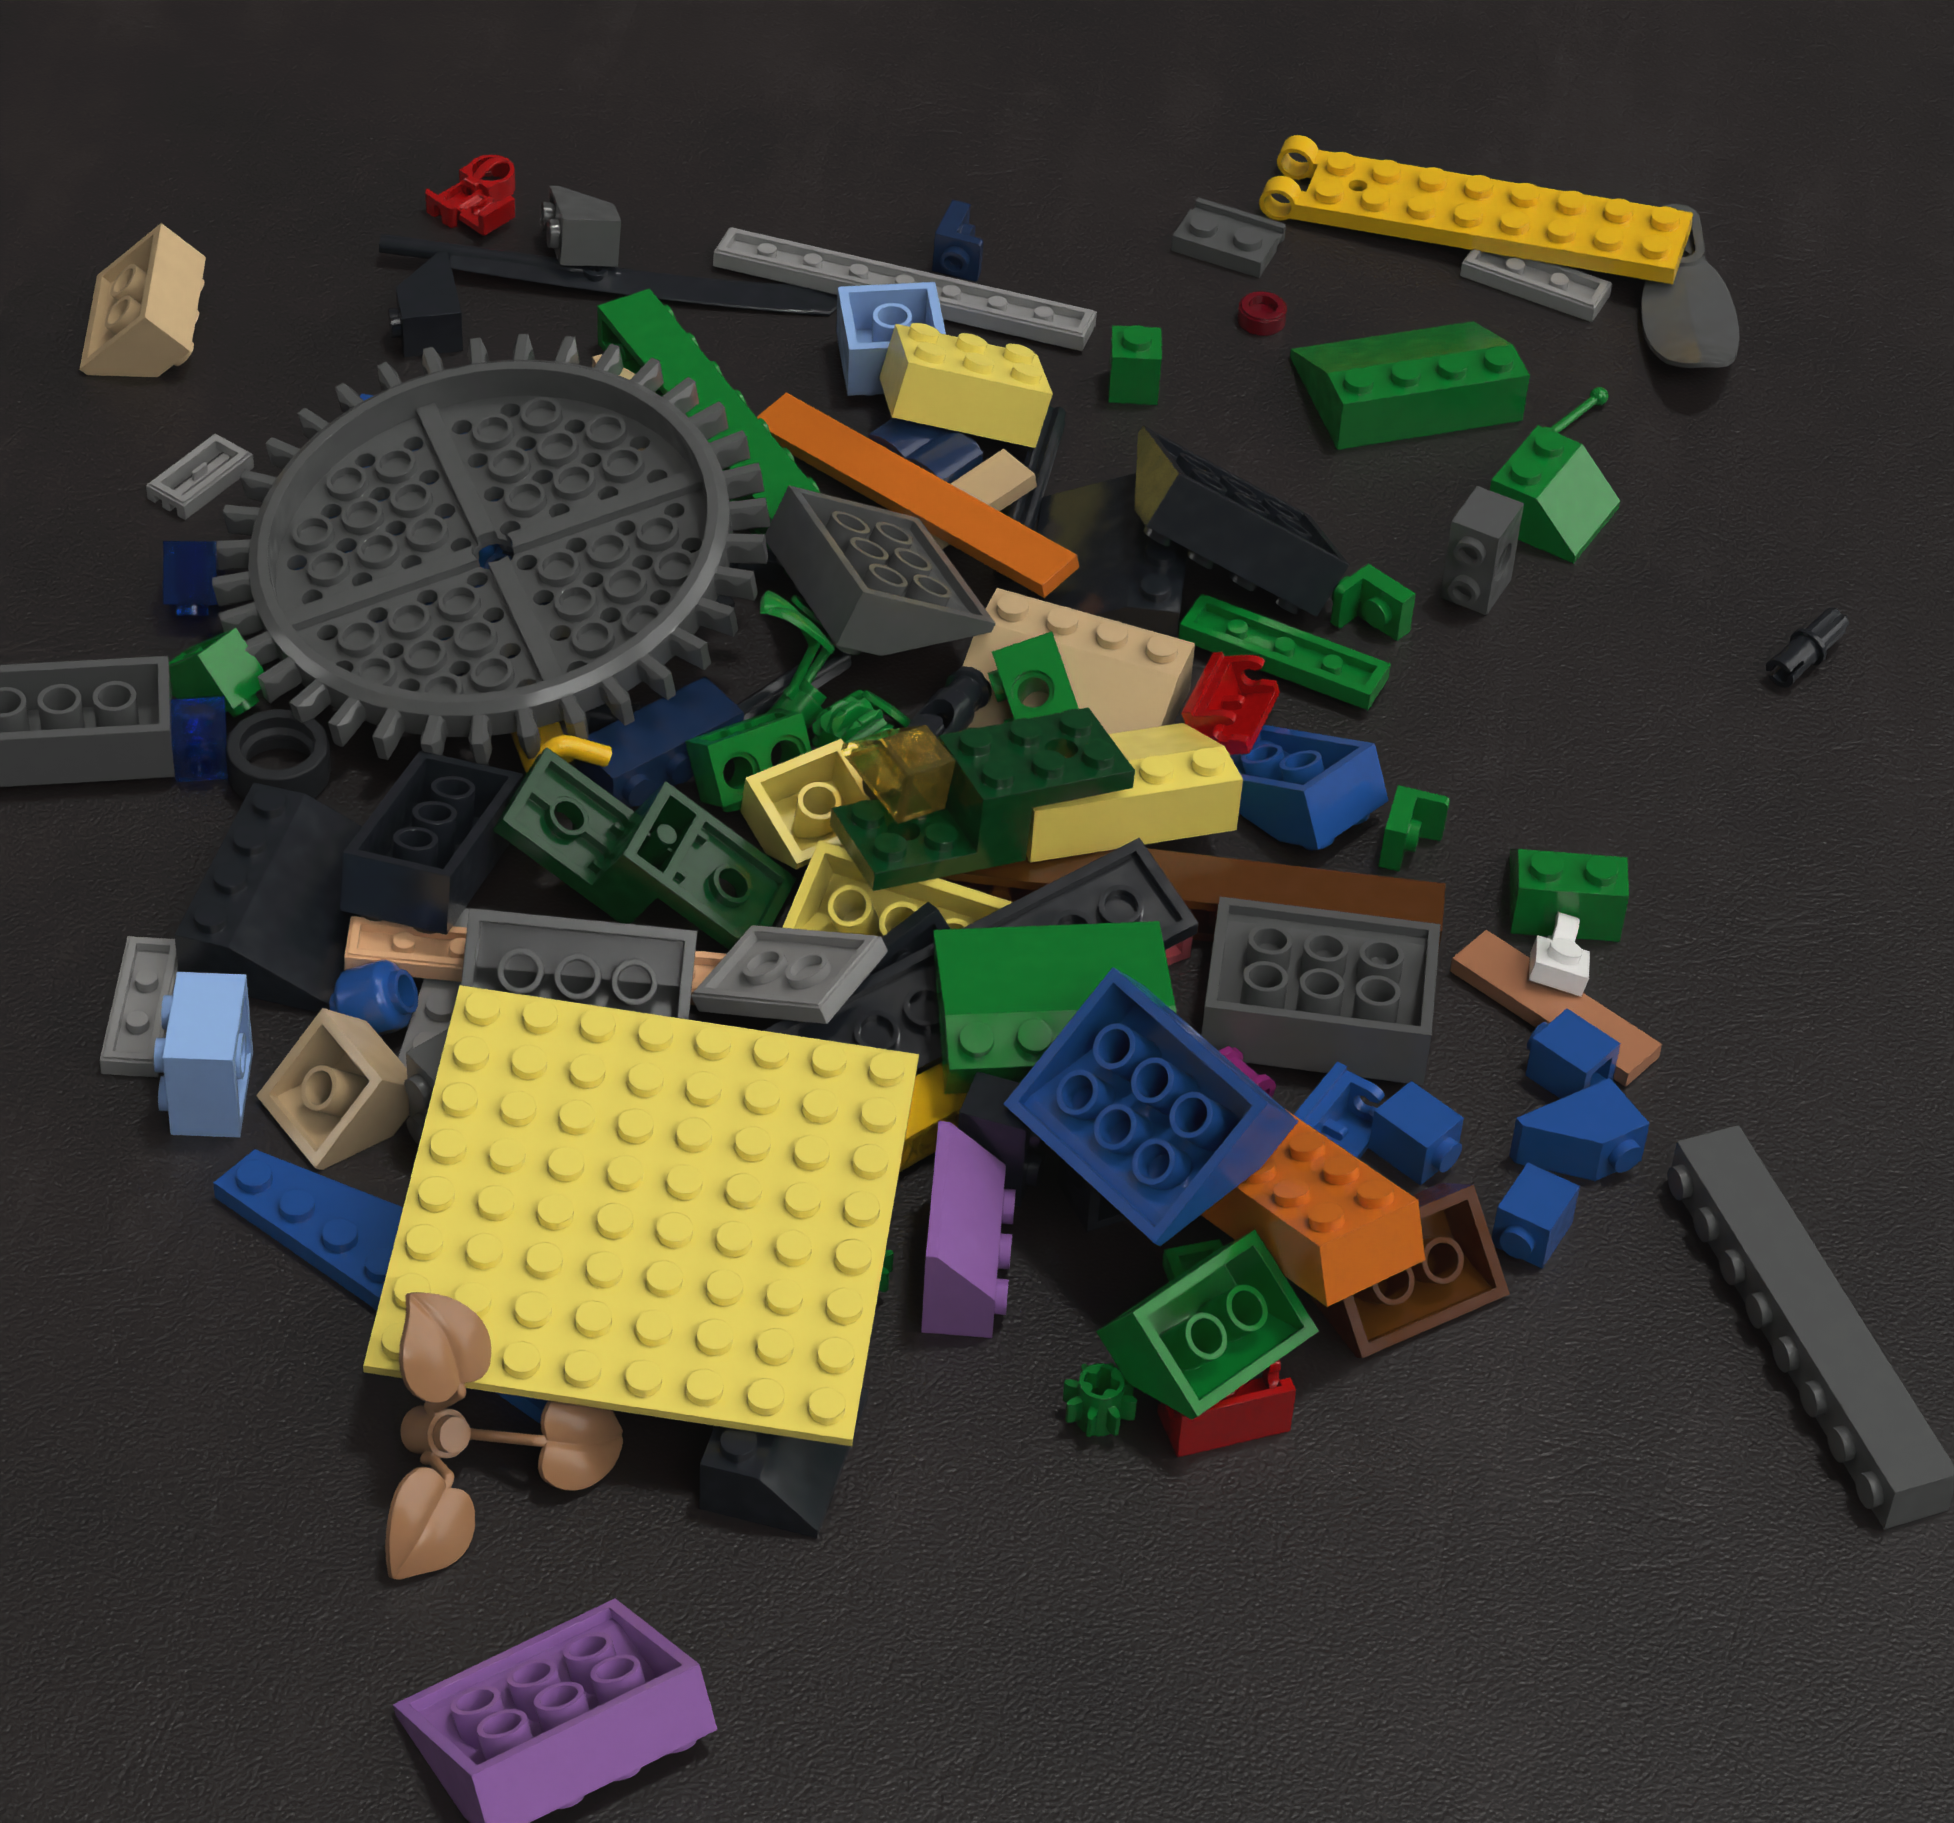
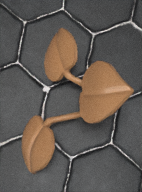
M424 1292L406 1294V1317L400 1341L399 1364L406 1388L412 1395L426 1402L424 1405L416 1406L407 1412L401 1424V1439L409 1451L421 1454L420 1461L423 1465H429L432 1468L417 1467L409 1472L399 1483L391 1501L385 1540L386 1565L389 1578L398 1580L446 1568L456 1562L468 1549L475 1529L474 1505L470 1496L465 1491L451 1488L454 1482V1473L440 1458L457 1456L466 1448L469 1440L542 1447L538 1460V1471L541 1478L552 1487L572 1491L588 1488L603 1479L614 1467L623 1444V1430L613 1410L548 1401L542 1411L540 1423L543 1435L470 1428L465 1417L460 1412L447 1409V1407L465 1398L466 1387L464 1383L474 1382L482 1378L488 1371L491 1362V1340L488 1330L480 1317L461 1302L447 1296Z

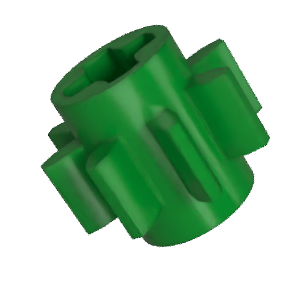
M1097 1363L1090 1366L1082 1364L1079 1381L1065 1379L1063 1401L1067 1403L1065 1421L1067 1423L1076 1422L1078 1427L1086 1433L1087 1437L1106 1436L1109 1434L1119 1435L1120 1420L1130 1421L1135 1420L1137 1399L1133 1397L1134 1386L1126 1381L1122 1373L1114 1367L1113 1363Z

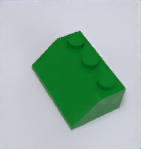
M1256 1230L1219 1248L1096 1331L1130 1385L1191 1420L1204 1413L1319 1332Z

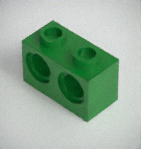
M778 708L686 740L685 743L700 801L722 807L723 812L741 810L745 778L773 767L771 752L778 742L781 745L782 755L776 765L812 751L803 714ZM732 759L735 771L731 780L726 783L723 771L726 763Z

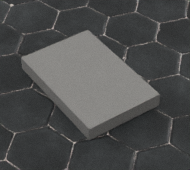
M752 925L691 995V998L700 1012L828 1024L886 955L888 950L882 937L876 935Z

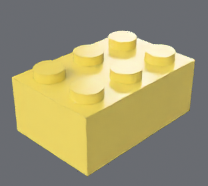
M912 323L910 327L895 324L879 376L892 418L1036 448L1053 395L1038 355L1031 349L1019 344H1007L1005 348L987 344L983 338L968 333H961L958 337L941 334L936 328L923 323Z

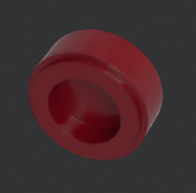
M1258 291L1249 293L1239 302L1237 320L1241 328L1251 334L1260 336L1273 335L1280 332L1285 326L1287 305L1282 298L1270 292Z

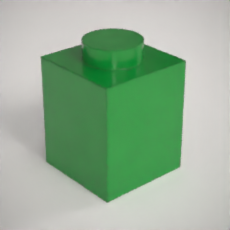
M1112 325L1108 370V403L1158 405L1162 364L1161 328L1140 325Z

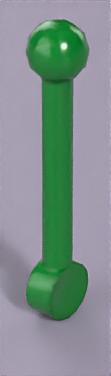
M1603 387L1593 388L1587 400L1553 426L1543 428L1560 433L1595 405H1604L1609 398L1608 391Z

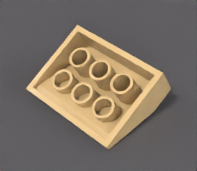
M996 588L986 607V611L996 624L991 633L973 636L963 666L973 667L981 671L990 682L988 672L997 670L992 651L1052 631L1078 708L1089 707L1106 732L1113 734L1172 725L1190 690L1195 643ZM992 688V696L989 703L974 712L973 722L968 728H981L1002 724L1005 719L1013 717L1008 700L998 703ZM1040 691L1033 692L1025 698L1023 705L1032 708L1039 707L1047 701L1049 695Z

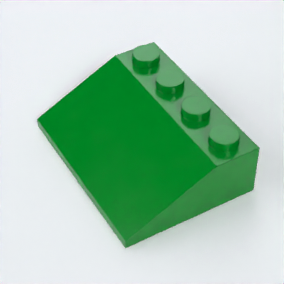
M1474 321L1290 350V358L1337 450L1523 421L1530 374L1513 344Z
M1160 921L933 930L944 1094L968 1093L977 1071L1020 1083L1112 967L1144 985L1176 1013Z

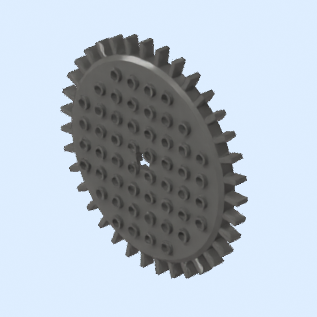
M518 334L513 347L512 360L490 362L488 352L481 338L478 337L470 339L467 352L468 365L444 369L442 359L433 347L423 349L422 366L425 375L403 383L400 381L398 373L387 362L377 365L382 392L363 400L344 382L339 384L335 389L343 414L332 422H327L307 408H303L297 413L303 435L309 439L301 449L273 437L265 443L271 465L282 469L277 477L244 470L240 476L246 498L263 502L261 508L225 505L222 513L229 534L250 535L251 539L214 541L213 550L219 570L248 569L249 571L212 577V585L219 606L253 600L254 602L218 613L223 630L227 632L237 628L242 637L264 631V633L245 641L248 645L245 651L251 656L256 657L261 666L277 659L281 661L258 676L263 696L269 703L302 684L305 689L289 702L295 719L301 723L311 720L329 705L338 709L328 722L334 744L344 747L364 721L375 724L377 727L372 738L378 758L388 760L404 732L421 735L422 751L442 755L447 737H469L468 741L475 762L482 765H488L492 752V735L517 732L521 748L527 758L531 759L540 750L541 738L538 730L539 727L564 720L570 736L588 740V724L584 712L605 703L610 708L612 714L626 726L635 721L630 696L627 691L642 681L667 700L676 695L672 673L664 666L672 657L676 655L703 670L711 664L707 642L694 635L700 626L733 637L738 631L735 608L718 603L716 600L719 595L755 601L758 591L754 571L730 568V563L767 564L768 552L764 534H733V531L770 527V518L766 498L729 501L764 492V485L759 462L722 471L724 468L750 459L747 436L743 430L708 443L707 440L729 429L725 407L719 401L688 418L685 414L699 404L696 382L693 379L687 377L661 397L655 393L664 383L659 360L651 357L629 380L619 376L624 366L618 345L610 344L594 368L579 365L580 358L576 339L571 336L564 337L554 361L535 360L529 335ZM498 544L502 550L513 552L514 556L511 561L507 555L499 561L488 562L489 569L480 567L479 551L488 545ZM528 567H534L530 570H523ZM649 567L646 570H640V568ZM592 585H599V586L594 587V588H591V587H590V586H592ZM429 602H434V603H432V604H430V605H424V604L429 603ZM544 602H550L547 605H540ZM667 602L664 605H658V603ZM377 620H384L382 622L375 623V621ZM493 620H500L498 622L491 623V621ZM610 620H617V621H615V622H613V623H608V622H607V621H610ZM334 637L331 640H325L326 638ZM451 637L447 640L441 641L442 638ZM567 637L565 640L556 641L559 638ZM394 655H400L397 658H390ZM511 655H518V656H516V657H514V658H510V659L507 658L508 656H511ZM460 673H467L464 676H456Z

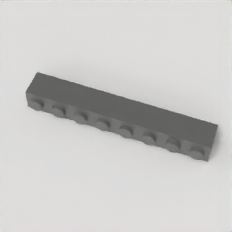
M1736 1125L1677 1141L1672 1166L1667 1172L1668 1185L1672 1195L1677 1200H1682L1693 1218L1694 1228L1701 1241L1708 1242L1718 1258L1720 1270L1725 1281L1729 1285H1734L1745 1302L1750 1322L1755 1328H1761L1772 1346L1777 1366L1782 1372H1788L1799 1390L1804 1410L1810 1417L1816 1418L1827 1436L1828 1445L1833 1457L1839 1463L1843 1462L1852 1476L1862 1504L1867 1509H1872L1883 1529L1948 1511L1954 1494L1953 1462L1740 1126Z

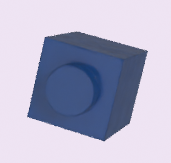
M1566 1008L1550 1023L1542 1022L1531 1034L1527 1043V1050L1530 1051L1525 1076L1558 1098H1564L1608 1078H1611L1613 1081L1621 1043Z
M1410 1081L1374 1110L1368 1148L1421 1186L1438 1171L1443 1173L1449 1170L1459 1158L1462 1151L1460 1137L1464 1117L1413 1081Z
M1527 1163L1497 1207L1492 1233L1494 1247L1505 1251L1514 1258L1522 1259L1543 1269L1573 1223L1580 1186Z

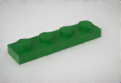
M1202 593L1179 625L1178 639L1193 642L1195 646L1211 652H1223L1224 656H1259L1265 660L1262 669L1259 670L1366 710L1370 708L1389 679L1391 663Z

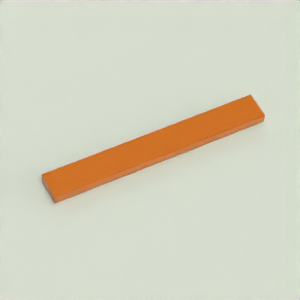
M787 392L757 416L758 419L762 418L767 423L771 435L782 448L786 447L793 456L890 511L919 518L927 530L934 536L1043 598L1048 596L1079 568L1077 554Z

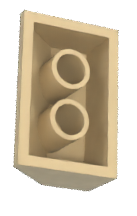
M160 223L100 272L96 278L79 370L86 375L159 377L171 366L182 365L194 349L192 339L195 323L199 317L197 309L200 292L204 286L202 278L206 257Z

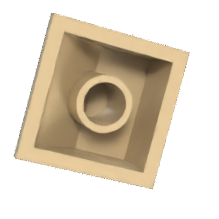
M325 1008L320 1010L256 1095L314 1168L324 1170L394 1136L409 1116V1099L404 1085L407 1079V1068L366 1020Z

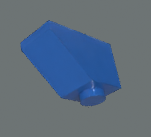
M1608 1078L1517 1117L1509 1156L1517 1164L1526 1165L1530 1163L1544 1170L1597 1181L1615 1172H1626L1642 1161L1650 1123L1611 1078Z

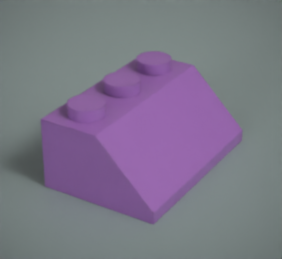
M938 1121L925 1260L921 1333L992 1338L994 1314L1006 1315L1009 1280L997 1279L998 1269H1010L1012 1234L1001 1233V1224H1013L1016 1190L1004 1189L1006 1165L954 1124L945 1121Z

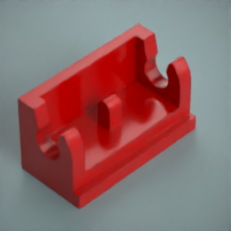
M1213 652L1181 713L1184 723L1224 745L1229 755L1249 754L1280 694L1276 680L1261 679L1255 681L1249 679L1244 673V670L1247 669L1254 671L1262 669L1265 660L1256 655L1224 656L1223 652Z
M1280 1359L1263 1370L1262 1378L1246 1382L1192 1420L1162 1402L1158 1404L1157 1413L1177 1458L1290 1431L1296 1388L1291 1377L1279 1379V1372L1281 1370Z

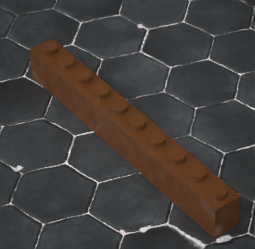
M1147 848L1198 921V932L1193 935V940L1214 942L1219 897H1228L1441 924L1440 947L1446 883ZM1114 850L1032 863L1029 862L1026 856V861L941 877L939 879L1014 902Z

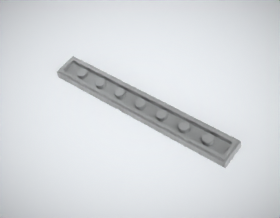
M732 227L725 233L713 256V266L836 295L838 287L935 282L944 320L1083 351L1096 325L1097 312L1094 310Z

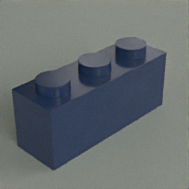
M705 676L677 690L676 695L669 700L663 697L633 712L634 722L625 726L620 720H617L588 735L589 741L612 748L610 762L606 767L575 759V768L627 807L639 806L665 781L675 786L688 781L694 776L685 743L686 740L744 721V712Z

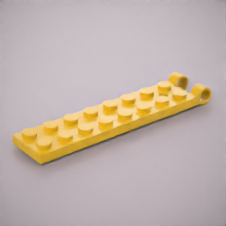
M1294 135L1285 140L1277 158V166L1285 176H1275L1269 179L1259 199V206L1262 212L1267 217L1277 221L1294 219L1469 250L1476 249L1486 253L1668 284L1674 283L1693 220L1692 212L1676 210L1668 206L1657 207L1633 203L1620 198L1609 199L1585 195L1578 191H1561L1537 187L1530 183H1514L1490 179L1483 175L1472 176L1448 172L1435 167L1424 168L1400 164L1393 160H1376L1353 156L1346 152L1335 153L1318 150L1314 141L1302 135ZM1288 153L1301 154L1308 162H1298L1292 159ZM1312 178L1307 191H1301L1299 185L1293 180ZM1271 194H1281L1290 203H1281L1275 200Z

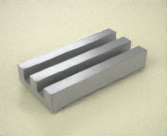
M215 433L146 485L147 499L154 503L161 499L162 507L168 511L176 507L177 515L186 520L239 480L244 470H252L254 468L253 454ZM224 452L223 454H221L219 457H217L215 460H213L211 463H209V464L207 465L208 462H210L212 459H214V458H215L216 456H218L220 453ZM192 475V477H191L190 479H188L186 482H184V483H183L182 485H180L178 488H176L175 490H173L175 487H177L179 484H181L183 481H185L187 478H189V477Z

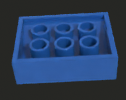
M1112 967L1004 1102V1105L1158 1246L1163 1245L1258 1171L1298 1123L1297 1119L1149 989L1115 967Z

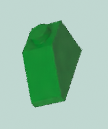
M237 628L189 647L169 661L172 696L208 719L227 711L234 718L257 704L259 699L255 693L261 689L258 676L265 671L256 657L251 656L245 651L248 645Z

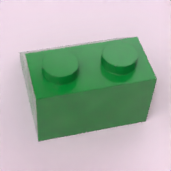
M1537 425L1491 480L1490 491L1524 503L1518 540L1573 564L1619 509L1620 505L1619 498L1583 444Z
M1511 848L1509 856L1511 934L1552 936L1557 912H1561L1580 919L1576 939L1620 942L1629 900L1628 857Z

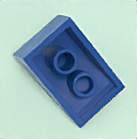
M1264 725L1249 754L1230 755L1243 778L1239 814L1279 842L1300 845L1306 850H1319L1330 846L1334 842L1335 837L1351 826L1363 823L1369 818L1370 813L1389 801L1375 743Z

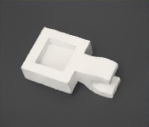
M1557 912L1552 936L1548 935L1545 938L1537 935L1530 952V981L1582 997L1589 980L1590 951L1581 949L1575 943L1580 923L1579 918Z

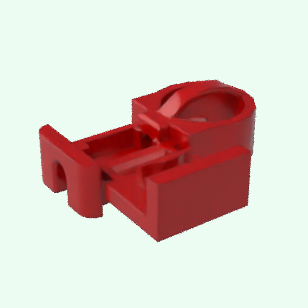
M493 154L482 155L473 159L468 165L459 169V183L439 195L428 188L425 190L426 212L433 217L441 215L442 223L448 227H458V220H460L481 235H487L515 218V198L511 196L515 191L514 164L508 158ZM495 176L500 177L502 179L489 181L483 180L482 178Z

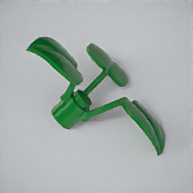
M768 590L761 597L760 614L782 618L800 628L808 643V648L790 684L767 712L778 708L801 712L806 729L808 730L815 720H818L820 715L827 711V708L824 709L821 706L827 697L811 683L829 655L835 651V646L831 643V637L821 622L814 617V612L805 599L793 595L790 599L796 606L795 608L784 598ZM820 630H823V631L826 632L827 638L825 637V635H824ZM820 644H821V645L823 646V648L821 649L820 653L818 654V656L816 657V659H815L814 662L812 663V661H813V659H814V657H815V655H816V653H817V651H818V649H819V647H820ZM857 690L842 699L845 700L850 696L857 700L866 698L870 701L873 710L881 709L884 715L889 716L903 728H906L911 721L901 711L868 690Z

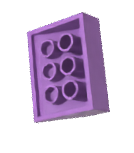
M616 1598L393 1704L396 1717L457 1808L470 1823H530L556 1809H565L578 1804L585 1795L613 1781L631 1778L640 1771L641 1767L669 1753L685 1751L692 1747L698 1739L717 1730L700 1664Z

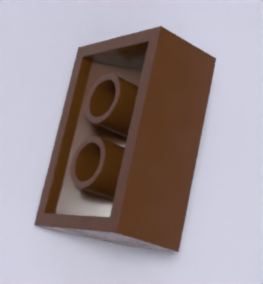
M1440 1183L1412 1195L1419 1200L1425 1261L1328 1307L1311 1296L1312 1301L1357 1358L1367 1357L1510 1294L1474 1184Z

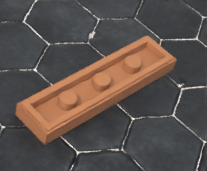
M1485 930L1452 958L1450 972L1535 1028L1542 1022L1550 1023L1567 1008L1621 1043L1613 1079L1625 1087L1660 1057L1662 1048L1660 1042L1583 993L1581 997L1530 981V958L1488 930Z

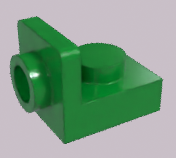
M1368 563L1352 576L1342 578L1335 587L1331 596L1333 606L1330 623L1340 629L1359 616L1371 626L1398 641L1410 632L1416 593Z
M1398 785L1385 828L1378 867L1400 871L1405 850L1415 853L1419 837L1440 841L1445 829L1450 799L1447 796Z

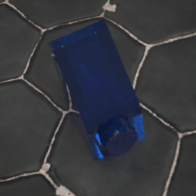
M163 541V604L176 606V616L193 617L208 616V607H221L218 605L212 585V577L224 576L225 570H219L217 541Z

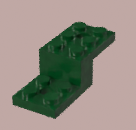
M1089 707L1069 709L1061 713L1029 719L1021 718L1013 722L981 728H968L959 732L939 735L932 789L910 791L906 794L875 800H863L854 804L831 808L830 826L872 891L1026 861L1033 807L1133 788L1135 769Z
M547 747L536 757L493 828V831L619 923L630 924L655 899L659 898L729 951L752 925L772 926L797 880L795 876L665 781L634 812ZM555 811L565 814L571 820L573 830L564 828L557 821ZM719 878L732 884L735 888L736 898L729 896L722 890Z

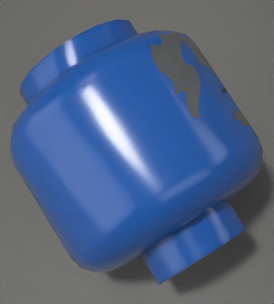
M379 960L349 968L340 973L335 983L334 993L330 997V1010L366 1020L377 1034L382 1036L407 1027L413 1012L418 1007V991L412 976L406 970L400 969L394 962Z

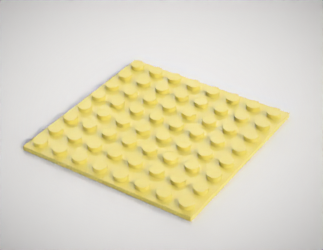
M459 985L363 1365V1372L402 1378L399 1364V1349L406 1317V1294L411 1292L439 1294L457 1300L474 1311L485 1324L490 1336L491 1362L488 1371L482 1378L474 1382L464 1383L466 1388L852 1447L919 1054Z

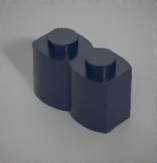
M892 418L868 434L869 439L950 484L983 462V452L979 445L972 438L953 430Z

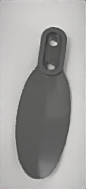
M1683 204L1664 205L1676 210L1692 212V228L1674 283L1668 284L1645 280L1641 301V320L1646 342L1651 351L1660 360L1672 366L1682 368H1720L1729 366L1735 361L1739 348L1738 319L1725 282L1716 269L1705 259V245L1700 216L1696 210Z

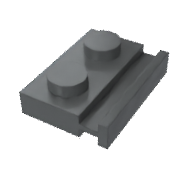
M1198 197L1195 208L1189 210L1173 234L1171 251L1260 278L1277 252L1278 244L1282 243L1285 239L1286 224Z

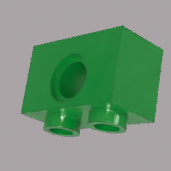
M1052 631L992 651L997 670L988 672V676L997 702L1008 700L1013 717L1005 719L1004 723L1013 722L1021 718L1029 719L1061 713L1069 709H1079ZM1040 691L1049 695L1047 701L1039 707L1032 708L1023 705L1025 698L1033 692Z

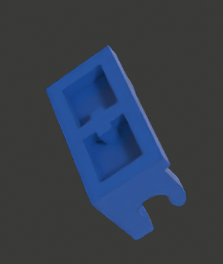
M1337 1061L1294 1115L1360 1159L1369 1147L1374 1110L1377 1109L1374 1106L1365 1104L1360 1096L1366 1097L1370 1102L1379 1104L1385 1094L1377 1085L1348 1071L1346 1065Z

